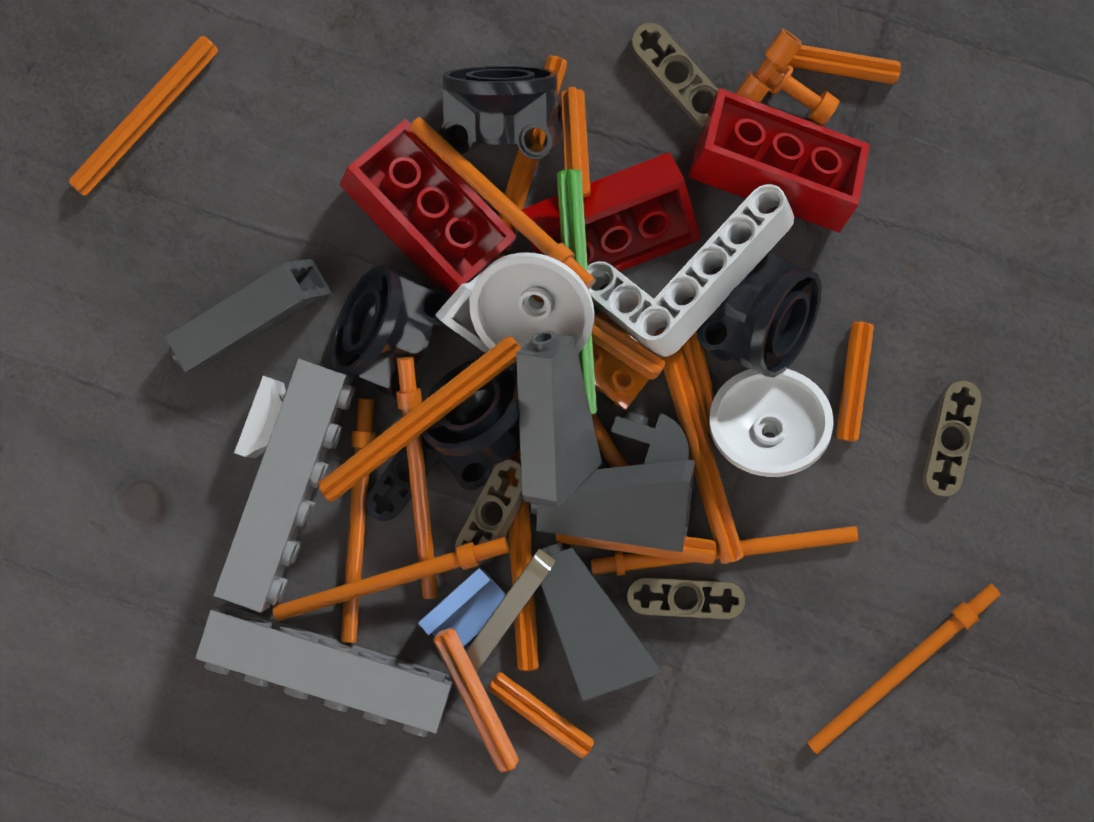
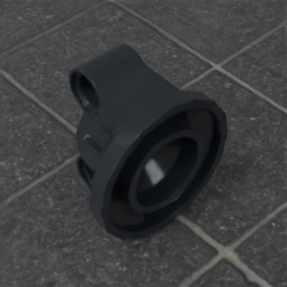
M483 66L447 71L442 75L444 121L439 129V134L461 155L481 143L495 145L518 144L520 151L525 156L539 159L558 148L562 143L564 134L562 126L558 121L557 72L538 67ZM457 125H461L467 130L469 136L467 143L458 139L455 131ZM534 128H540L546 133L548 139L547 146H541L536 143L533 136Z
M769 251L763 258L765 259L763 267L757 272H750L723 301L720 314L709 316L698 328L697 339L700 345L717 359L723 361L735 360L748 369L774 378L783 373L794 362L807 342L820 307L822 283L818 273L774 256ZM722 331H727L726 339L722 343L714 345L716 336Z
M385 266L373 267L360 278L352 289L339 314L331 345L333 367L337 372L355 380L375 385L380 392L397 399L396 392L400 390V384L395 388L392 387L393 376L398 372L397 359L413 357L416 387L420 389L422 384L421 374L415 367L428 347L433 324L443 323L435 315L451 297L450 294L438 287L419 284ZM432 295L433 307L429 312L425 313L424 302L428 296Z
M478 359L467 361L448 372L431 389L427 398ZM511 364L422 433L426 442L443 459L444 464L455 480L465 490L472 491L484 486L492 473L491 466L511 458L520 449V411L516 366Z

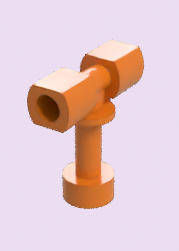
M781 28L765 49L766 59L755 73L751 70L734 93L760 103L768 91L776 95L780 90H783L810 109L807 115L808 119L817 125L823 126L835 112L840 100L827 91H824L819 96L791 76L794 68L789 63L802 47V41L789 31Z

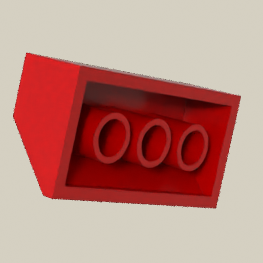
M719 88L695 147L688 177L745 199L759 186L765 184L776 185L784 192L794 217L840 233L859 205L870 144Z
M405 118L346 168L339 185L435 287L444 289L452 296L462 284L472 281L481 271L483 272L485 268L499 258L518 236L461 176L410 130L411 123Z
M670 152L590 182V195L583 198L588 266L597 261L606 262L620 272L701 240L685 180ZM558 195L521 209L557 244L561 243ZM528 240L533 253L544 255Z

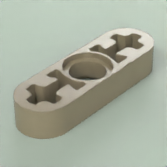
M953 382L943 390L923 472L925 488L936 496L946 497L955 494L963 482L982 400L979 389L971 382ZM962 388L966 389L965 396L971 398L970 405L962 406L959 417H967V424L956 420L946 421V413L955 415L957 410V402L951 400L952 394L960 393ZM948 427L959 429L963 436L961 446L953 451L946 449L941 442V435ZM937 452L946 457H959L957 464L953 462L948 463L947 475L952 476L953 481L951 484H944L942 490L938 489L939 482L933 480L934 472H941L945 461L936 460Z
M505 460L495 466L456 540L455 551L457 546L478 541L480 538L479 544L506 536L524 502L521 460ZM517 470L515 477L519 480V484L508 487L510 479L506 476V472ZM505 490H506V492H505L504 495H500V494H496V493H495L496 491H505ZM492 501L498 503L503 511L502 519L497 525L491 524L485 515L486 507ZM484 531L491 532L493 534L482 536ZM494 557L480 561V566L490 563Z
M639 577L630 583L626 593L630 607L635 612L643 615L732 619L737 617L745 606V596L741 588L728 581ZM648 584L651 592L663 593L662 585H670L667 592L669 609H660L663 601L654 599L649 600L648 607H642L640 600L633 597L634 592L641 591L642 585ZM683 586L692 587L697 593L696 604L687 610L678 608L674 603L675 592ZM702 587H711L708 593L709 596H722L723 589H730V595L737 597V603L731 604L729 611H722V606L718 603H708L709 611H701L705 600Z

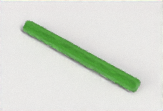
M577 169L561 170L557 173L561 243L566 245L575 254L574 260L588 272L582 173ZM591 332L586 345L579 352L578 357L591 415H593L597 411Z

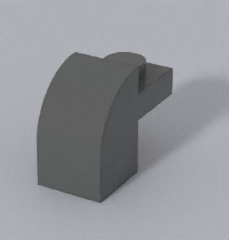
M625 411L624 418L614 417L610 430L611 433L648 444L642 464L688 460L689 448L686 436L681 427L670 417L658 413L654 428L647 426L649 418Z

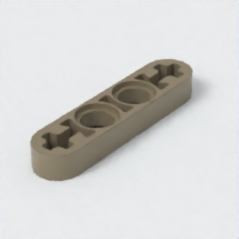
M644 23L633 34L631 42L633 53L702 131L708 113L701 114L695 111L692 106V98L697 93L705 92L714 99L718 89L664 28L655 23ZM646 34L648 37L657 35L659 39L656 45L663 55L668 48L673 53L665 57L659 67H656L653 62L657 61L659 56L651 48L645 51L640 48L643 43L641 35ZM673 62L682 63L688 70L687 79L679 84L671 83L665 76V68Z
M538 549L466 650L476 673L556 562L554 558L541 549Z

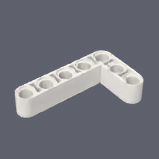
M773 184L759 186L654 299L612 265L600 261L591 263L588 266V273L596 279L593 286L589 289L592 301L602 313L647 349L662 357L673 355L788 232L794 222L791 206L780 187ZM778 207L774 212L765 214L770 208ZM750 237L745 243L738 244L741 239ZM722 267L716 274L709 275L715 268ZM606 283H609L606 288L598 291L601 286H603ZM694 297L689 304L682 305L687 298ZM637 305L632 312L626 313L631 306ZM667 327L660 335L653 336L658 329Z

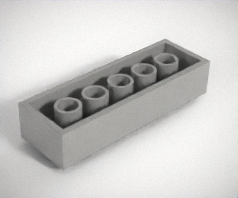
M298 358L213 596L258 612H263L272 607V605L275 606L276 602H281L288 584V580L282 578L286 566L289 567L290 563H295L302 541L296 539L299 529L304 525L308 526L316 503L310 501L313 490L319 487V482L328 473L329 464L324 463L328 448H336L343 430V426L337 424L342 409L349 411L357 388L351 386L353 378Z
M225 604L210 610L195 658L205 661L204 668L225 675H228L229 670L245 674L244 681L268 687L269 682L284 686V693L292 697L305 700L308 699L309 695L325 699L323 705L328 708L347 712L348 707L364 711L363 718L379 724H387L388 719L403 723L404 731L422 737H427L428 732L437 733L453 684L449 674L350 643L340 642V640L277 622L276 620Z

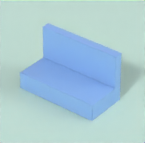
M480 566L427 613L418 624L428 635L432 633L434 637L441 630L453 628L464 647L480 632L506 593Z

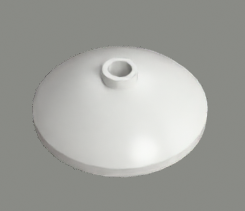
M516 253L494 261L480 274L470 297V315L473 326L482 342L490 350L507 336H512L522 348L538 332L552 331L555 334L573 336L579 354L586 345L594 326V305L584 282L567 265L542 254ZM532 295H538L542 297L544 301L538 302L532 297Z
M749 369L729 379L718 390L710 408L709 427L717 449L730 463L751 474L781 477L792 475L808 468L823 455L832 436L833 413L823 391L806 376L786 369L783 373L772 378ZM770 432L773 433L775 437L768 438L763 436V434Z

